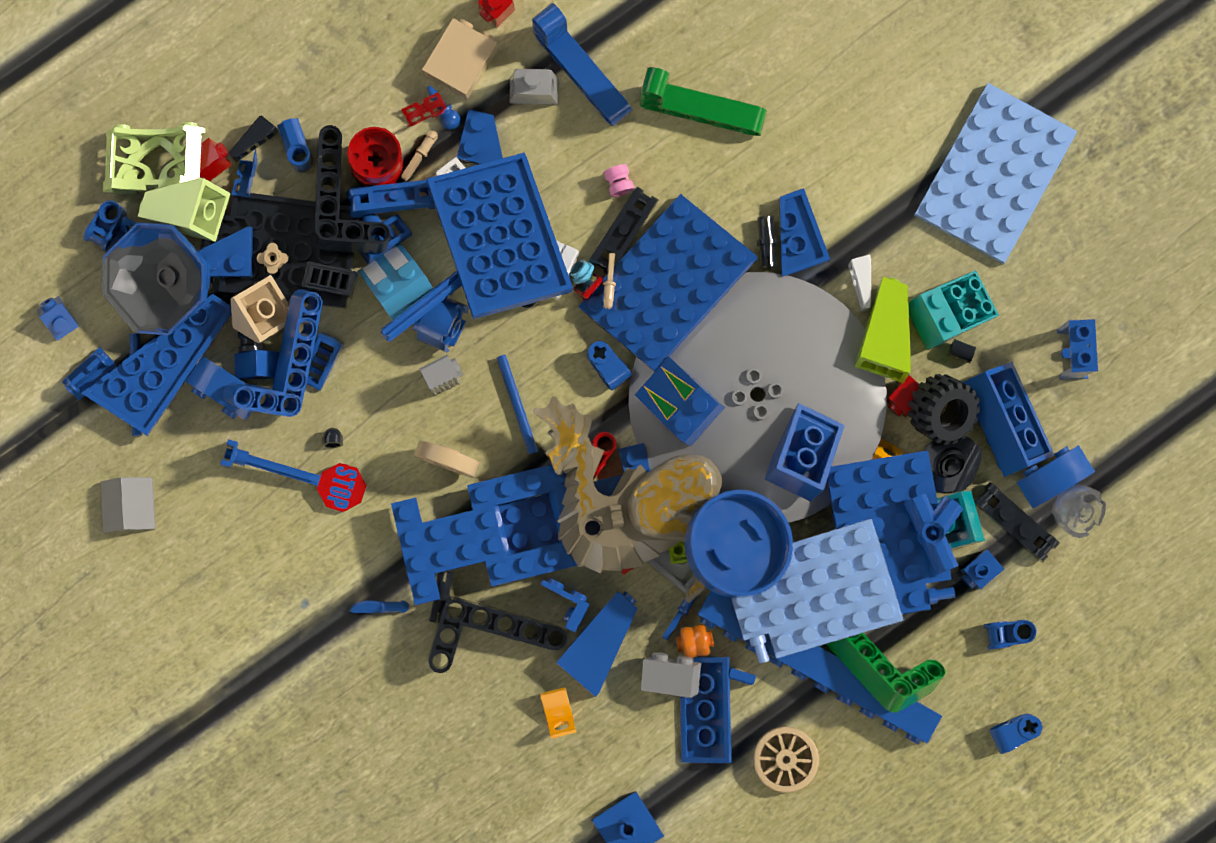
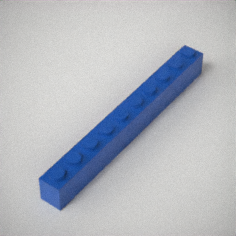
M710 590L697 614L701 617L700 623L711 629H714L715 626L723 629V636L734 642L739 638L747 643L746 649L756 654L754 646L751 647L750 640H744L732 599ZM769 633L764 634L766 639L764 643L765 648L770 656L769 662L782 668L783 664L792 668L791 674L802 680H805L806 677L815 681L814 687L825 693H828L829 690L837 693V700L848 706L853 702L861 707L860 713L871 719L875 715L884 720L882 725L894 732L898 728L907 733L905 738L917 745L921 741L928 744L942 715L919 702L913 703L900 712H890L877 701L837 656L816 646L776 658Z

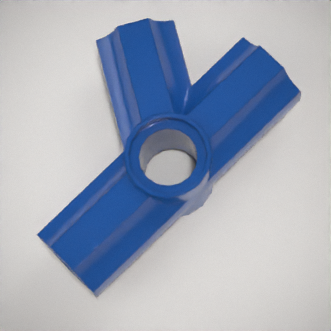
M926 494L904 502V506L917 532V540L924 547L936 575L959 566L945 534L962 512L963 508L960 504L944 496L933 511ZM927 528H931L936 532L935 541L929 540L926 537L925 532Z

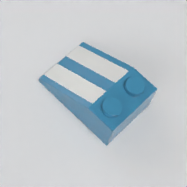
M401 243L358 271L392 320L433 289L425 274Z

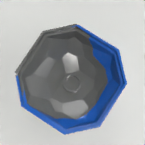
M136 223L102 257L101 293L134 333L171 335L207 299L210 284V265L174 225Z

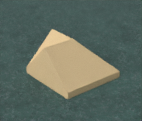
M271 275L231 298L233 328L257 343L262 342L284 328L289 303Z

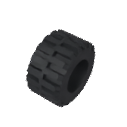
M935 374L934 378L929 376L926 378L925 383L921 382L918 385L919 389L913 392V400L909 401L908 405L911 407V410L908 411V417L912 418L910 423L915 427V430L943 445L958 443V439L963 440L966 437V433L973 430L972 425L977 423L978 420L976 415L980 413V407L977 406L979 398L975 396L976 392L974 389L946 374ZM947 404L945 411L941 415L943 407Z

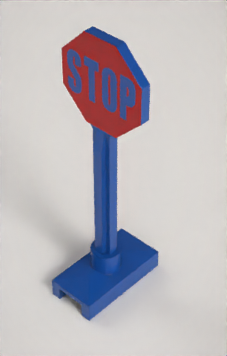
M230 439L227 441L226 446L233 448V450L226 449L224 458L230 461L222 459L220 463L222 467L230 469L233 464L244 467L246 464L316 485L325 506L337 511L345 512L362 503L367 485L356 467L338 463L323 471L321 475H316L249 455L248 451L238 449V442Z

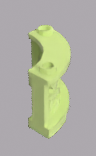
M183 122L180 126L166 129H130L128 125H115L112 129L106 131V167L103 192L137 195V191L155 190L200 178L201 135L205 134L206 129L197 127V124L193 122ZM117 139L130 140V147L124 148L120 146L123 152L130 155L127 159L115 155ZM140 140H148V141H146L145 143L142 144ZM161 145L172 155L174 161H171L163 168L159 179L156 180L151 168L140 163V161L150 151ZM115 160L123 163L116 178H114ZM135 167L145 171V176L142 179L137 178V175L141 172L134 170ZM174 170L175 176L170 178V172Z

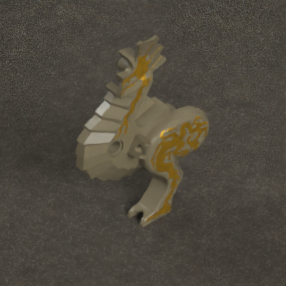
M556 396L551 397L549 404L545 408H535L533 411L536 416L543 419L551 427L547 435L555 439V445L547 450L545 454L551 459L555 473L558 476H561L562 473L567 474L564 484L567 490L561 503L564 508L557 520L560 523L558 540H562L567 555H572L579 568L585 566L601 574L602 570L622 572V569L644 567V562L659 557L660 553L679 542H685L686 530L693 514L707 500L719 495L722 477L714 463L701 455L684 454L668 459L649 472L641 464L636 470L626 468L612 496H604L596 490L593 482L594 474L604 450L592 446L588 438L592 416L579 413L574 404L562 405ZM591 521L597 522L600 525V532L595 536L588 535L585 531L586 524ZM695 575L694 582L685 595L687 603L707 588Z

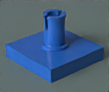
M636 791L592 819L606 843H655L664 837V834Z

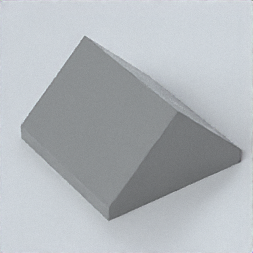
M121 477L100 481L103 533L156 529L153 478Z

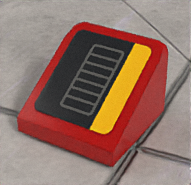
M593 273L589 281L577 284L573 291L583 300H588L590 295L603 284V279Z

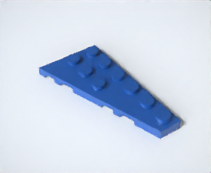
M212 294L171 335H159L124 360L113 371L107 373L100 378L101 380L83 391L82 394L148 437L201 357L232 315L231 305Z

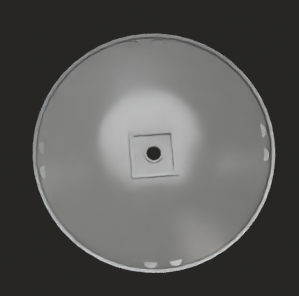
M745 273L670 356L725 406V409L692 446L683 443L635 396V393L654 373L637 357L635 358L629 386L630 420L636 443H644L650 470L674 456L684 454L704 456L714 463L722 477V486L719 494L732 490H747L759 493L778 506L788 523L814 515L830 506L827 480L823 491L810 502L764 479L773 454L798 403L845 425L831 466L872 459L885 424L887 390L885 377L854 367L865 332L863 325L843 303L811 283L791 276L782 277V274ZM753 389H762L765 392V398L760 402L753 401L750 397Z

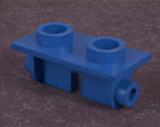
M99 347L67 376L62 383L80 401L85 396L82 394L83 391L101 380L100 378L114 370L117 365Z

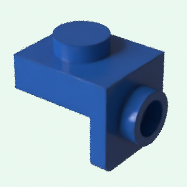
M59 296L54 299L52 297L48 298L40 304L38 309L39 318L57 341L79 327L76 320L63 305Z

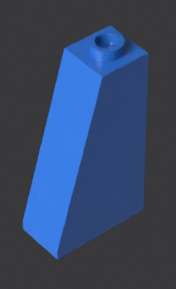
M626 591L623 594L617 592L556 662L595 697L600 693L638 609L634 606L637 601Z

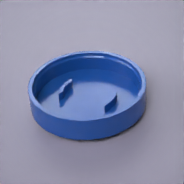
M732 490L707 500L696 510L686 530L685 551L691 570L705 587L721 596L746 598L767 591L783 577L792 558L793 538L786 517L770 499L752 491Z

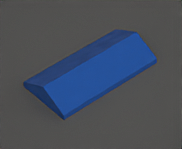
M729 657L693 658V662L701 663L699 691L697 695L691 698L680 696L681 763H731Z

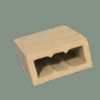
M453 18L422 71L425 77L468 101L496 54L498 46L497 42H495L496 39L491 34L485 31L479 33L473 29L474 26L464 19L458 21Z

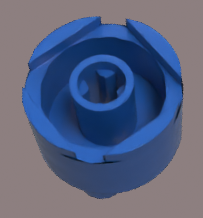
M449 297L445 298L414 323L413 330L417 332V339L448 353L450 351L448 346L454 347L464 329L466 321L462 319L463 312L468 314V306Z

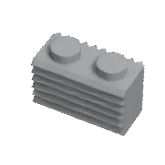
M448 354L419 368L429 389L435 396L438 393L442 394V391H446L447 388L455 387L456 383L460 384L461 380L459 377L463 376L456 359L450 360Z

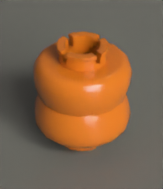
M704 624L694 627H682L680 629V636H675L678 653L684 652V656L687 657L708 656L710 654L709 647H714L712 631L706 632Z

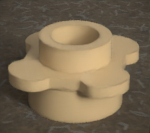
M270 243L265 252L258 254L257 261L260 264H264L270 274H275L283 264L287 263L288 256L278 250L277 244ZM271 256L275 257L274 261L270 260Z

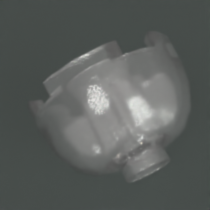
M1081 484L1073 485L1060 493L1053 505V516L1056 524L1073 537L1083 538L1089 536L1088 531L1095 524L1099 526L1105 515L1106 503L1101 499V493L1094 488Z

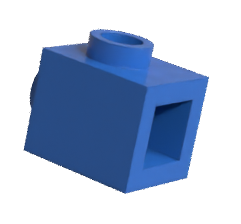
M986 549L960 570L963 574L961 578L970 589L975 587L976 590H980L1001 573L1004 568Z

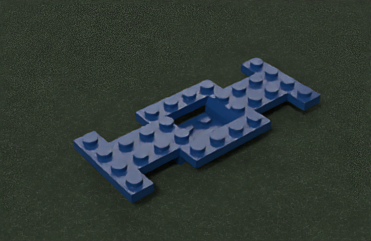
M644 443L618 449L623 473L626 468L636 470L640 464L647 472L650 471ZM553 465L467 485L473 511L423 523L416 497L391 503L414 604L419 605L440 600L435 578L436 573L477 563H486L491 587L578 566L572 555H567L562 540H558L560 523L557 520L564 508L561 503L567 490L564 487L567 474L562 473L561 476H558ZM622 475L593 481L594 487L602 495L610 497ZM591 521L586 524L585 531L588 535H597L600 532V525L597 522Z

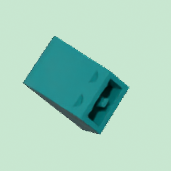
M976 270L927 291L908 302L909 316L927 351L999 316Z

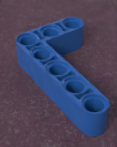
M554 3L549 4L532 18L533 33L536 39L612 127L632 111L627 100L567 31V20Z
M301 289L295 291L291 296L273 387L267 388L237 382L230 383L223 391V398L227 404L243 410L293 417L300 412L322 310V299L317 293ZM308 297L309 303L304 307V301ZM303 322L304 328L299 333V326ZM296 348H298V355L296 358H294V351ZM293 373V380L289 383L288 378ZM239 391H242V396L240 400L237 401L236 395ZM265 394V401L260 405V398ZM288 398V405L286 408H283V403Z

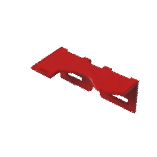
M437 92L424 98L422 104L419 105L418 102H415L401 110L409 123L408 128L427 118H434L442 114L447 107L441 95ZM434 97L438 98L435 101L429 102V100ZM442 106V109L434 112V109ZM412 107L415 108V110L407 113L406 111ZM427 112H430V113H431L430 115H427V116H424V115H423V114H425V113H427ZM420 116V119L412 122V119Z

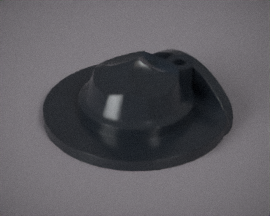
M966 436L963 440L958 439V443H949L948 445L932 441L924 449V451L929 453L935 491L937 493L950 494L964 491L968 488L976 476L982 457L980 447L971 438Z

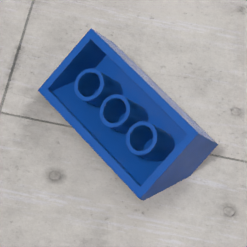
M1013 362L990 369L963 382L974 389L976 392L975 396L979 398L977 406L980 407V413L976 415L978 417L977 421L981 424L986 441L991 447L997 460V465L1004 477L1054 456V452Z

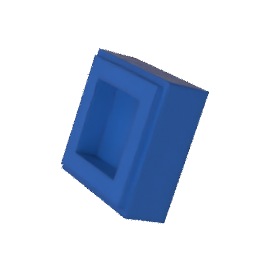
M730 668V679L749 685L754 684L756 675Z

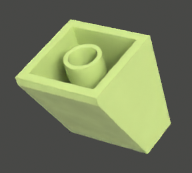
M204 178L188 180L145 192L143 201L140 203L138 217L149 223L174 225L183 235L216 242L230 193Z

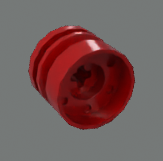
M368 127L356 133L349 142L347 151L351 173L358 184L368 187L395 184L402 174L403 159L400 142L393 133L385 128ZM375 158H378L380 161L378 166H373Z

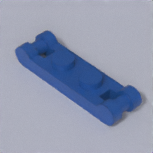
M427 180L352 188L346 192L347 200L351 202L349 212L352 218H359L366 214L419 208L436 209ZM420 192L427 193V196L420 197ZM368 198V203H361L362 199Z

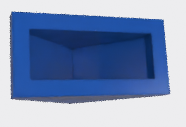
M253 350L234 354L235 377L240 380L274 379L280 352Z

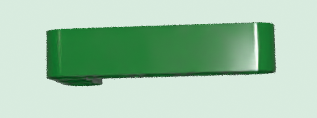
M655 67L647 68L640 95V106L642 108L747 135H761L767 112L765 108L669 84V72Z
M864 633L826 643L886 710L893 713L900 712L931 694L946 673L944 666L939 661L929 659L901 674Z

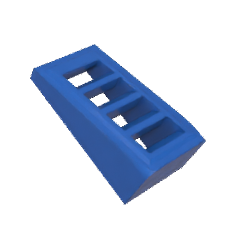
M398 213L383 222L390 229V238L392 239L389 241L387 249L379 254L360 253L368 265L412 236V232ZM394 224L401 235L397 236L390 226ZM379 235L372 236L373 239L377 236L380 241L384 240Z
M324 332L318 334L314 344L309 371L321 376V378L317 380L308 375L307 385L319 391L322 390L341 353L344 342ZM324 342L334 347L333 352L322 347V343ZM320 352L330 357L329 361L317 356V353ZM313 361L324 366V371L313 366Z

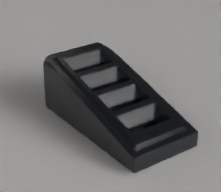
M259 115L229 151L232 160L238 162L279 133L277 127L262 115Z
M308 262L302 287L352 299L358 273L343 268ZM313 269L318 270L315 283H310ZM323 272H328L325 285H320ZM336 274L335 286L330 287L332 276ZM345 276L347 277L345 287L340 289L342 277Z

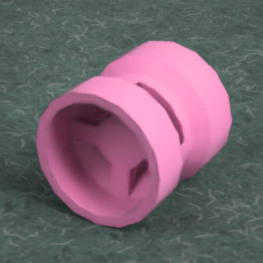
M627 164L617 165L603 172L605 180L610 184L609 192L611 197L622 196L635 189L633 181L629 180L628 177L629 169Z

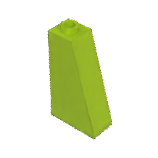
M883 277L875 293L854 367L904 383L911 371L908 285L901 283L895 278Z

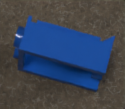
M1095 319L1067 321L1057 329V334H1069L1070 348L1062 350L1061 356L1064 359H1070L1071 368L1060 374V380L1089 379V374L1098 372Z

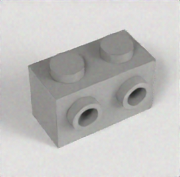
M655 652L643 659L641 690L691 698L697 695L699 691L701 663L693 662L692 657L678 656L677 659L668 658L666 653Z

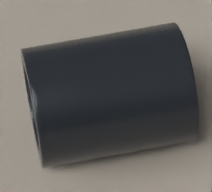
M954 339L948 356L970 364L976 347Z

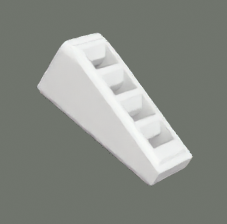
M870 255L852 259L848 264L862 312L868 311L871 307Z

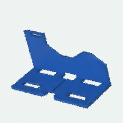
M256 150L253 161L240 160L237 170V176H240V178L235 180L231 195L250 196L258 164ZM242 164H245L244 171H241ZM237 185H240L239 192H236Z

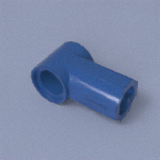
M290 118L282 121L277 127L287 153V158L293 169L305 172L311 168L313 157L309 151L299 119ZM297 154H306V158L304 159V161H294V158Z

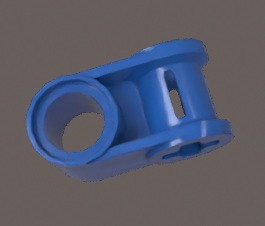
M114 201L102 203L92 222L86 228L83 240L86 242L92 241L101 246L105 252L120 230L123 217H127L125 208ZM112 208H117V217L109 220L108 212ZM97 234L102 235L104 238L98 237Z
M596 341L589 347L587 359L611 391L632 376L628 367L617 357L607 343ZM595 348L598 351L602 349L605 351L603 360L600 357L596 359L593 357Z
M1028 620L984 624V628L988 631V650L1026 644L1033 641L1037 634L1035 625ZM1022 624L1027 625L1030 630V634L1026 639H1021L1017 635V628Z
M1026 713L989 729V732L999 753L1005 754L1037 738L1041 734L1043 726L1039 718ZM1027 720L1034 723L1031 726V732L1023 730Z

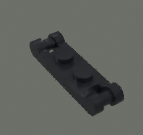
M638 186L589 259V262L594 267L598 265L604 269L603 272L608 274L609 260L602 257L605 250L615 253V268L659 201L654 196L649 197L644 194V190ZM637 201L645 205L642 211L634 207Z
M989 482L984 487L985 491L981 496L977 495L974 499L975 505L1037 560L1043 563L1048 558L1047 554L1052 548L1056 549L1060 542L1004 495L998 487ZM993 497L998 501L994 508L988 504ZM1038 537L1044 541L1039 548L1033 544Z

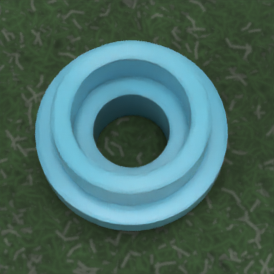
M585 260L577 262L570 270L572 281L575 284L589 281L593 276L594 266Z

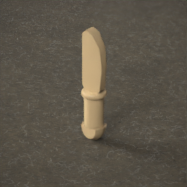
M429 131L419 148L416 149L417 153L401 176L405 181L412 176L423 157H427L428 151L438 138L435 131Z
M609 253L607 281L603 283V307L606 309H611L614 301V288L616 286V283L613 282L615 253Z

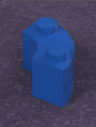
M202 356L185 381L194 387L191 392L202 399H205L206 396L210 397L224 406L222 409L223 413L233 419L238 415L246 421L252 411L229 405L223 398V391L228 384L234 382L246 383ZM239 391V392L237 393V395H236V400H237V401L240 400V398H241V396H242V391Z
M1079 445L1071 450L1066 446L1054 453L1056 459L1041 468L1034 465L1023 472L1025 477L1019 480L1017 484L1033 509L1095 472Z

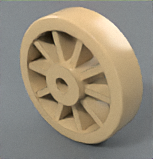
M423 440L418 442L414 456L418 459L470 478L476 476L480 465L479 461L461 454L457 450Z
M782 726L769 730L761 736L754 748V770L762 783L774 791L791 793L801 790L813 780L818 770L819 755L815 743L806 733L794 727ZM782 738L791 739L788 749H785ZM779 740L781 750H776L770 744ZM796 741L802 747L793 752L791 750L793 748L794 742ZM767 748L776 753L775 757L765 756ZM804 750L806 759L797 758L796 755ZM765 760L775 761L776 764L767 769ZM797 762H806L803 771L796 766ZM779 767L780 770L777 778H775L770 772ZM793 768L800 773V775H798L794 779L791 773V769ZM784 770L787 771L789 780H781Z

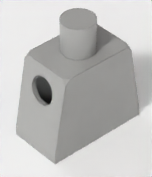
M515 69L510 77V104L558 105V78L552 70Z

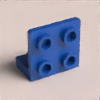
M552 578L548 582L542 580L541 585L577 604L576 608H569L564 618V621L567 622L566 628L576 633L590 607V604L586 603L587 597L575 590L571 594L563 590L564 585Z

